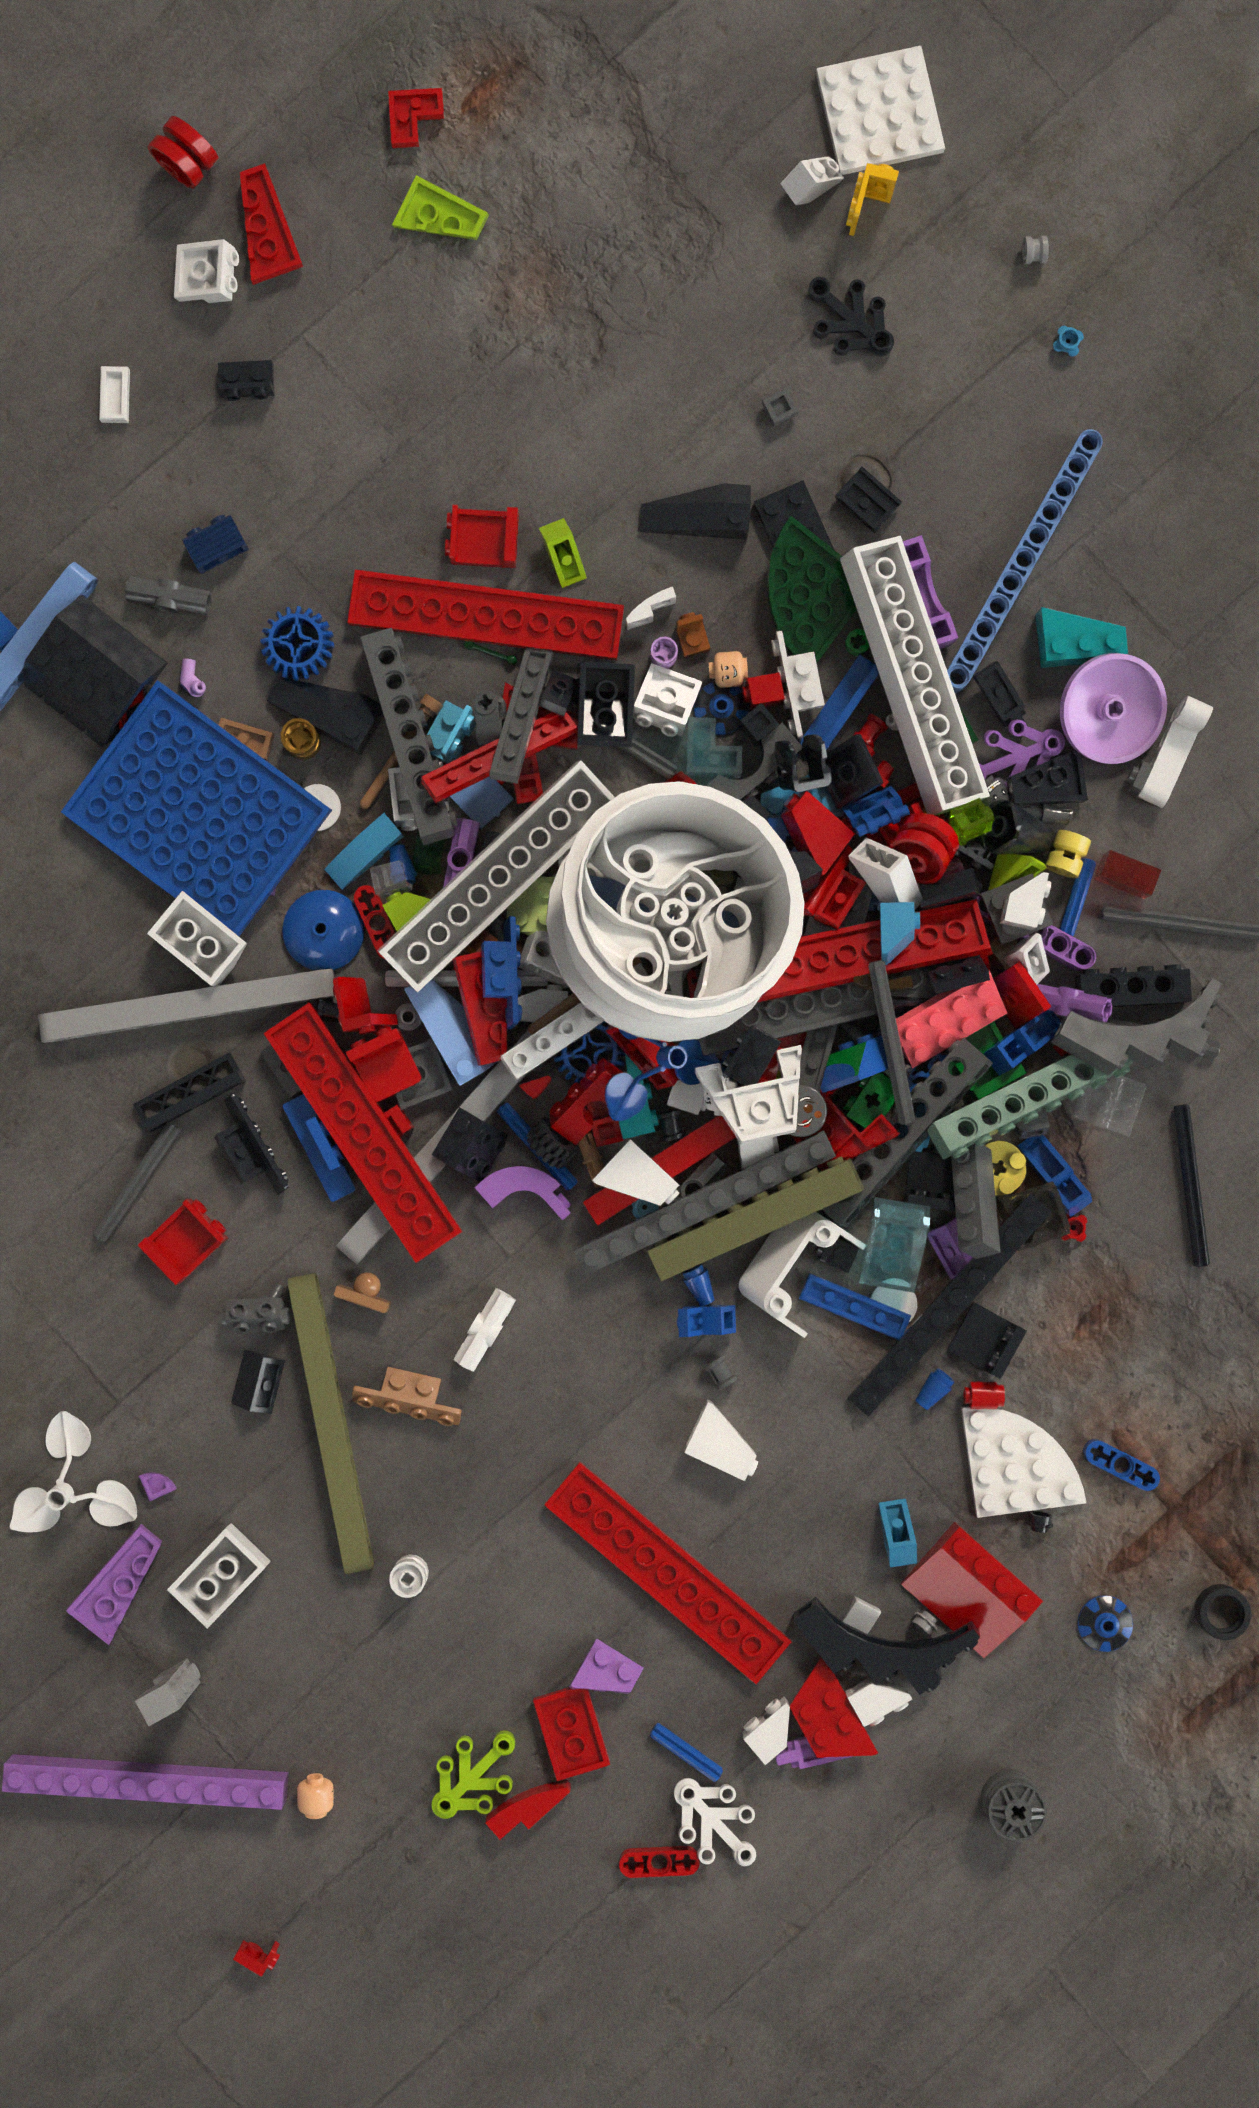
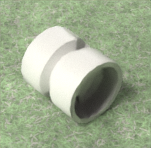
M409 1554L401 1557L390 1573L389 1582L391 1589L397 1595L405 1598L419 1594L428 1579L429 1570L427 1563L417 1555Z

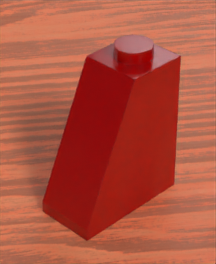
M808 791L800 794L794 793L785 802L784 806L786 809L781 814V818L797 851H806L823 869L821 876H824L855 833Z

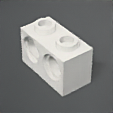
M535 931L527 937L521 954L519 968L556 985L563 986L566 989L569 986L563 980L551 953L548 932ZM536 947L543 951L544 957L537 953Z

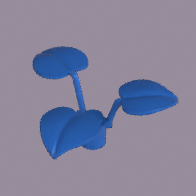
M619 1029L621 1034L627 1039L633 1040L638 1038L635 1035H632L628 1032ZM644 1038L660 1047L656 1055L659 1066L636 1076L635 1079L627 1073H619L610 1078L605 1088V1101L611 1119L614 1121L627 1120L640 1112L644 1107L648 1092L643 1085L638 1083L640 1080L658 1072H664L665 1069H674L677 1078L682 1083L696 1085L701 1082L695 1074V1068L720 1063L722 1067L720 1060L715 1054L703 1057L700 1041L696 1039L682 1040L677 1046H667L666 1042Z

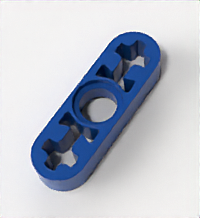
M1099 1439L1089 1440L1084 1445L1083 1455L1091 1464L1145 1491H1151L1158 1486L1160 1476L1158 1471L1152 1466ZM1101 1445L1100 1451L1110 1456L1107 1467L1104 1466L1107 1460L1099 1456L1092 1459L1093 1454L1090 1452L1092 1447L1097 1449ZM1120 1457H1125L1128 1460L1129 1466L1126 1471L1119 1473L1114 1468V1462ZM1136 1469L1144 1474L1149 1470V1476L1152 1477L1151 1482L1145 1481L1142 1484L1143 1480L1133 1474L1134 1470Z

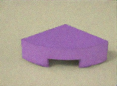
M149 1472L139 1475L149 1501L177 1489L175 1484L163 1474Z

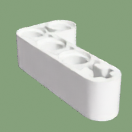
M1186 696L1178 703L1150 763L1154 766L1143 790L1137 794L1138 798L1160 808L1165 806L1198 732L1205 727L1211 716L1212 706L1190 696Z

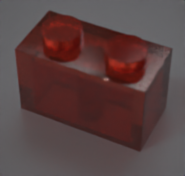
M1109 850L1103 854L1094 880L1145 899L1152 896L1161 869Z

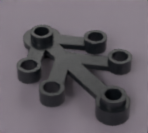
M816 277L810 282L808 289L809 297L815 302H824L844 319V321L830 322L823 319L818 320L814 325V335L817 338L823 339L830 333L858 331L865 337L851 340L846 337H839L834 345V351L837 355L845 356L849 351L869 349L875 356H885L892 351L894 338L889 331L885 330L884 309L886 303L882 297H874L869 303V312L873 315L874 329L865 322L863 300L865 284L863 281L855 279L849 284L848 293L852 297L853 311L830 293L831 286L826 278ZM859 286L861 291L854 292L852 287ZM820 288L824 293L816 295L814 290ZM879 303L881 304L882 308L876 310L873 308L872 304ZM825 326L827 331L821 333L817 330V327ZM882 340L885 346L878 347L875 342ZM845 343L847 348L841 350L838 348V344Z

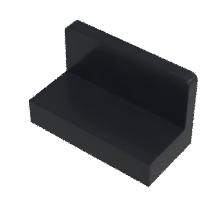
M973 868L943 876L935 883L919 884L923 901L920 903L921 907L925 910L981 896Z
M245 1350L231 1401L232 1404L250 1412L272 1414L285 1360Z

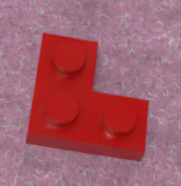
M442 88L388 91L392 148L419 147L418 120L444 119Z

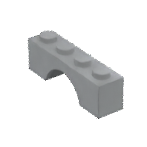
M188 1658L158 1674L153 1680L155 1686L140 1694L135 1700L148 1726L179 1710L200 1684V1672L194 1663L190 1664Z

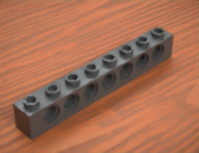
M392 628L361 636L423 845L455 836L453 827L458 826L454 811H448L445 804L450 798L447 797L435 803L427 790L418 788L421 784V776L440 768L438 759L432 761L430 751L435 749L430 734L424 735L422 727L427 726L423 709L417 711L415 705L416 701H420L416 686H410L407 677L412 676L408 660L402 661L400 653L405 651L401 637H395ZM391 657L394 659L391 664H382L385 658ZM393 682L402 683L398 689L389 688ZM405 706L409 708L405 714L396 713L400 707ZM409 731L417 733L412 739L404 738V735ZM416 756L425 758L420 764L411 763L412 759ZM431 806L440 808L439 812L435 815L426 813L427 809Z
M965 1038L961 1041H955L947 1051L948 1056L942 1062L938 1061L929 1071L930 1076L924 1083L919 1082L910 1092L914 1114L916 1108L921 1104L926 1105L927 1111L921 1118H917L915 1115V1122L907 1124V1135L901 1139L897 1136L856 1156L857 1158L852 1163L864 1186L863 1191L852 1195L849 1200L845 1201L843 1199L823 1208L839 1226L848 1227L929 1136L927 1130L932 1123L947 1116L993 1064ZM957 1063H963L964 1070L962 1074L953 1076V1066ZM938 1084H944V1094L940 1097H935L934 1088ZM895 1108L892 1112L893 1117L889 1122L898 1130L902 1124L899 1123ZM888 1145L890 1149L888 1157L880 1159V1148ZM869 1166L871 1168V1175L868 1179L863 1180L860 1175L863 1167Z

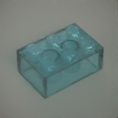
M875 1197L865 1245L867 1246L863 1250L860 1263V1284L914 1293L930 1227L929 1206Z

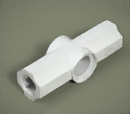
M496 1288L483 1311L478 1313L469 1328L468 1336L456 1353L454 1361L474 1372L487 1348L492 1346L501 1331L502 1323L513 1308L516 1299Z

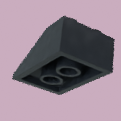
M577 663V745L632 748L635 664Z

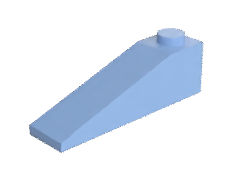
M431 979L419 992H416L411 985L404 988L459 1085L466 1083L497 1063L493 1062L478 1066L464 1006L438 983Z

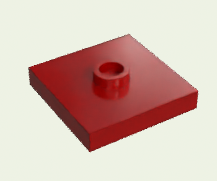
M1020 961L993 978L1007 1011L1006 1015L1015 1028L1051 1008L1050 1003Z

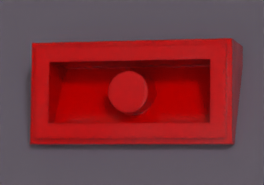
M842 869L814 914V920L839 929L866 882Z

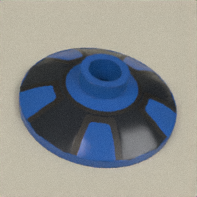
M712 682L704 686L698 693L694 703V713L698 723L706 731L716 735H726L739 729L740 720L748 714V703H744L742 690L739 687L721 688L716 685V682ZM720 701L725 702L727 708L719 710L716 704Z
M1106 1595L1097 1596L1086 1602L1080 1610L1078 1630L1084 1642L1091 1648L1103 1652L1114 1651L1122 1647L1130 1638L1133 1630V1618L1128 1607L1119 1599ZM1106 1621L1112 1622V1627L1109 1630L1103 1629V1624Z

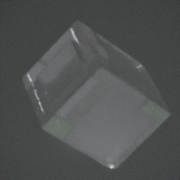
M401 861L370 868L375 895L384 898L399 891L404 893L413 890L412 884L406 881Z

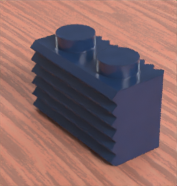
M225 515L217 516L211 520L210 526L204 529L200 527L194 528L186 534V538L182 539L196 568L201 574L249 550L231 515L227 517Z

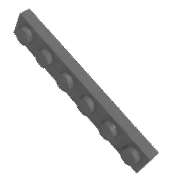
M525 649L490 769V779L518 783L538 713L539 703L553 659V651Z

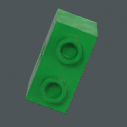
M877 1073L860 1080L858 1086L861 1087V1090L856 1097L851 1095L843 1107L847 1111L845 1116L862 1129L870 1125L880 1114L886 1116L895 1102L891 1079L882 1073ZM875 1094L874 1100L877 1102V1105L867 1107L868 1101L865 1099V1096Z

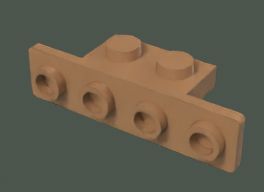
M391 1367L387 1368L381 1391L354 1386L352 1392V1401L356 1402L359 1406L366 1408L372 1406L379 1407L392 1414L401 1412L409 1414L418 1420H425L426 1418L436 1420L445 1426L459 1425L462 1413L461 1409L436 1404L441 1385L440 1378Z

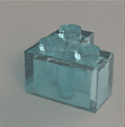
M688 717L686 743V775L688 777L715 778L718 775L725 778L741 777L742 746H715L716 718Z

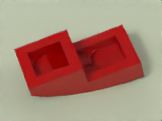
M536 753L524 759L518 783H514L517 804L535 801L543 794Z
M602 1101L588 1103L587 1109L592 1113L594 1127L592 1130L596 1147L623 1141L619 1121L611 1119L606 1103Z

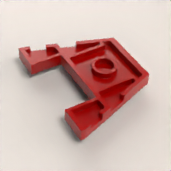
M838 1088L825 1093L820 1091L826 1103L827 1116L824 1125L815 1134L824 1130L836 1157L817 1165L821 1171L829 1168L827 1162L840 1156H842L843 1160L852 1159L897 1137L900 1133L882 1114L860 1133L829 1098ZM791 1136L796 1143L808 1138Z

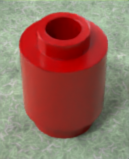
M969 1382L968 1387H964L963 1390L964 1404H969L970 1409L997 1410L998 1407H1004V1385L997 1384V1382Z

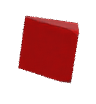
M547 1075L521 1084L519 1087L535 1100L552 1082V1078Z

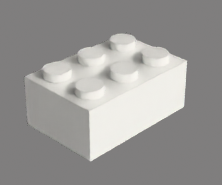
M231 1523L167 1590L208 1629L271 1561Z

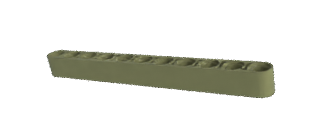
M315 1272L288 1278V1288L345 1574L374 1569L373 1553L318 1276Z

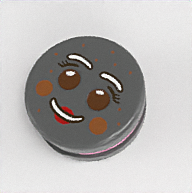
M799 1085L796 1131L789 1133V1135L808 1137L818 1132L824 1125L827 1108L823 1097L817 1090L809 1086Z

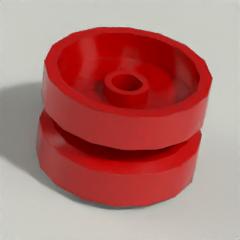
M171 116L162 128L165 136L156 135L147 148L153 158L172 177L188 188L195 189L204 177L201 169L209 171L218 160V155L208 141L192 126L176 116Z
M916 813L905 819L889 848L908 856L917 883L931 884L940 880L944 875L949 863L957 852L959 840L954 829L943 819L933 814Z

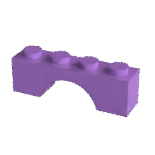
M922 535L903 541L939 649L952 646L958 639V635L950 613L942 607L936 595L931 577V560Z

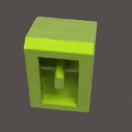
M999 854L996 858L988 889L992 890L1029 874H1033V877H1035L1047 867L1043 862L1032 856Z

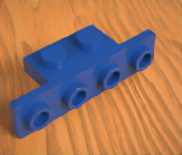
M509 916L503 923L504 942L483 941L481 944L483 998H507V1029H513L522 1019V1006L518 1005L521 979L517 978V968L520 966L521 955L516 947V941L519 940L520 927L516 925V917Z
M302 1094L283 1104V1109L330 1201L334 1202L354 1192L356 1188L342 1162V1159H344L342 1151L337 1144L333 1145L329 1137L330 1133L305 1095Z

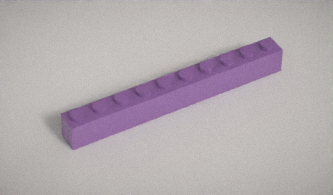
M13 1754L4 1763L2 1792L282 1810L287 1801L289 1772Z

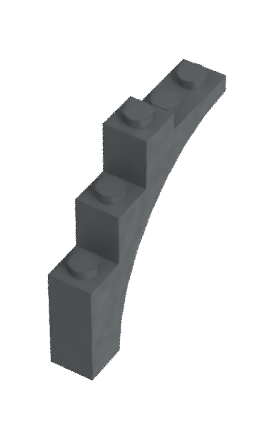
M1212 978L1202 987L1188 1008L1172 1018L1149 1025L1134 1027L1109 1025L1087 1019L1070 1011L1062 1020L1051 1043L1107 1075H1110L1116 1068L1121 1070L1128 1058L1150 1070L1157 1062L1161 1064L1168 1052L1190 1064L1197 1057L1202 1058L1209 1047L1206 1041L1210 1032L1204 1029L1210 1019L1207 1013L1219 1001L1221 995L1218 993V990L1222 983Z

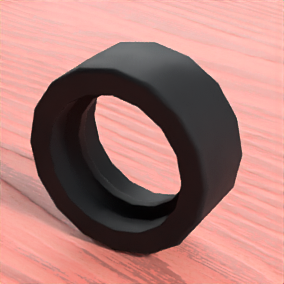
M1224 1584L1211 1585L1204 1589L1198 1596L1194 1608L1195 1617L1200 1627L1212 1637L1224 1641L1233 1640L1243 1635L1249 1627L1252 1617L1251 1607L1246 1597L1232 1586ZM1218 1596L1231 1597L1238 1605V1618L1228 1628L1215 1627L1210 1623L1207 1616L1209 1604Z

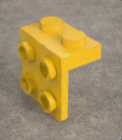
M867 163L865 173L859 172L846 226L851 227L849 235L854 236L864 197L886 203L891 202L899 173L898 170H894L886 164L874 165Z

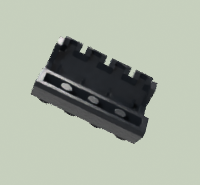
M81 595L59 612L51 621L25 659L22 678L26 680L25 687L39 698L44 695L45 703L59 714L66 712L65 718L81 731L87 729L86 735L99 746H103L114 740L120 731L119 725H117L144 685H153L168 662L88 598Z

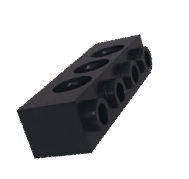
M1181 964L1165 965L1164 970L1154 971V966L1137 967V972H1127L1126 967L1110 968V973L1102 974L1099 973V969L1083 970V975L1075 977L1076 989L1083 990L1086 994L1110 998L1113 1007L1192 1002L1190 969H1181ZM1157 978L1163 979L1166 984L1163 992H1159L1155 988V980ZM1130 979L1138 983L1139 988L1136 994L1131 993L1127 988V983ZM1102 981L1110 983L1111 993L1109 995L1101 992L1100 984Z

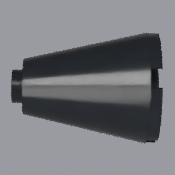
M1000 799L992 802L983 813L986 815L984 823H979L978 838L982 848L992 854L1044 853L1051 848L1054 842V832L1051 827L1009 800Z

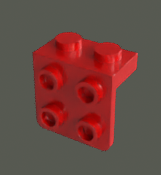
M339 976L333 979V994L337 1000L339 1009L338 1020L343 1032H359V1035L373 1033V1035H376L378 1031L384 1028L399 1025L397 1014L371 1012L367 987L363 978Z
M391 1027L384 1028L376 1033V1038L368 1042L366 1039L359 1040L350 1045L352 1049L346 1052L350 1062L355 1065L362 1081L376 1102L395 1095L422 1080V1076L406 1042L397 1028L393 1030Z

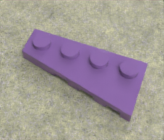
M140 1524L67 1607L66 1612L109 1645L162 1540Z

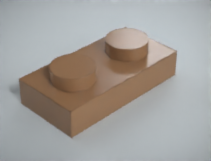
M220 719V727L263 759L268 760L275 736L274 733L228 719Z

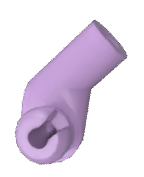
M182 659L181 686L191 696H202L206 691V685L194 675L196 661Z

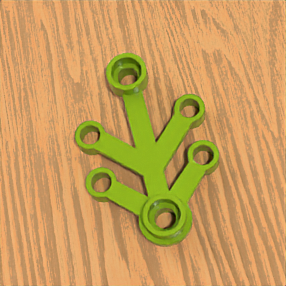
M505 1730L498 1732L494 1737L493 1747L472 1769L471 1751L473 1740L469 1736H461L456 1744V1749L459 1752V1782L452 1790L450 1773L453 1770L454 1761L447 1755L438 1759L436 1767L440 1773V1791L434 1795L432 1800V1810L435 1815L448 1819L453 1817L458 1810H477L481 1814H488L493 1808V1800L490 1796L481 1795L478 1799L460 1797L467 1790H497L501 1794H507L511 1791L513 1781L508 1775H501L498 1778H480L501 1755L506 1756L513 1752L516 1741L511 1732ZM505 1740L509 1743V1747L502 1749L499 1746V1742ZM467 1741L470 1747L462 1749L460 1742ZM447 1761L450 1763V1768L442 1769L440 1763ZM506 1780L509 1783V1787L501 1788L499 1782ZM483 1800L488 1801L490 1804L486 1809L482 1808L479 1804ZM448 1801L451 1806L448 1809H443L440 1803Z

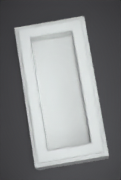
M101 366L99 420L102 423H129L130 369L128 367Z

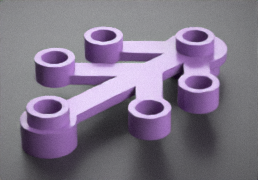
M1013 720L1008 727L1012 735L1018 737L1025 736L1037 743L1025 747L1002 737L998 731L989 730L984 734L985 744L991 747L997 746L1011 753L984 765L979 763L984 780L987 775L1014 765L1010 776L1025 770L1030 757L1039 754L1036 766L1049 761L1051 756L1058 755L1065 745L1064 736L1055 729L1039 732L1028 727L1022 720ZM1017 723H1020L1022 726L1019 733L1014 731V726ZM994 733L997 739L991 744L989 736ZM1054 738L1056 741L1055 746L1050 748L1048 741Z

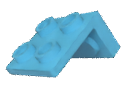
M447 700L444 702L443 708L438 713L427 735L430 734L435 749L430 751V755L447 764L452 759H458L463 750L461 742L465 735L470 736L476 726L472 707L466 705L462 709Z

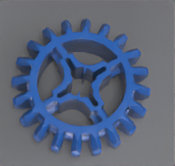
M297 606L293 614L290 607H287L285 610L287 615L282 616L279 611L276 612L278 618L276 622L273 619H268L267 622L272 628H263L262 630L268 637L260 639V643L267 646L261 652L263 656H269L265 662L268 666L274 665L273 671L276 674L282 671V676L287 679L292 672L293 679L298 681L300 673H302L307 680L310 678L309 671L312 670L315 675L319 674L318 665L323 668L327 667V663L323 658L332 659V653L326 649L335 648L334 642L328 641L334 635L332 631H326L329 628V624L327 621L321 622V614L318 613L313 616V611L310 608L303 614L301 606ZM303 624L314 628L318 632L319 640H313L312 637L305 636ZM292 625V630L289 634L279 637L284 629ZM300 638L303 644L295 649L292 643L293 641L296 643L295 640ZM277 647L291 651L292 663L286 662L278 656ZM317 649L310 659L303 662V657L307 652Z
M605 1021L594 1029L606 1034L611 1042L596 1043L591 1039L590 1032L582 1036L583 1043L580 1048L567 1052V1047L559 1051L562 1056L554 1057L555 1062H564L558 1068L559 1072H563L566 1069L570 1071L565 1076L566 1080H570L575 1075L577 1076L575 1083H579L586 1074L576 1070L569 1060L585 1059L589 1066L592 1065L591 1059L587 1058L588 1055L585 1057L583 1054L576 1055L586 1050V1037H588L589 1043L593 1044L592 1047H604L594 1053L593 1059L595 1064H597L600 1054L613 1050L610 1063L614 1066L615 1064L621 1067L624 1066L625 1063L618 1060V1056H625V1052L618 1049L619 1045L606 1032L610 1025L607 1027L603 1026Z

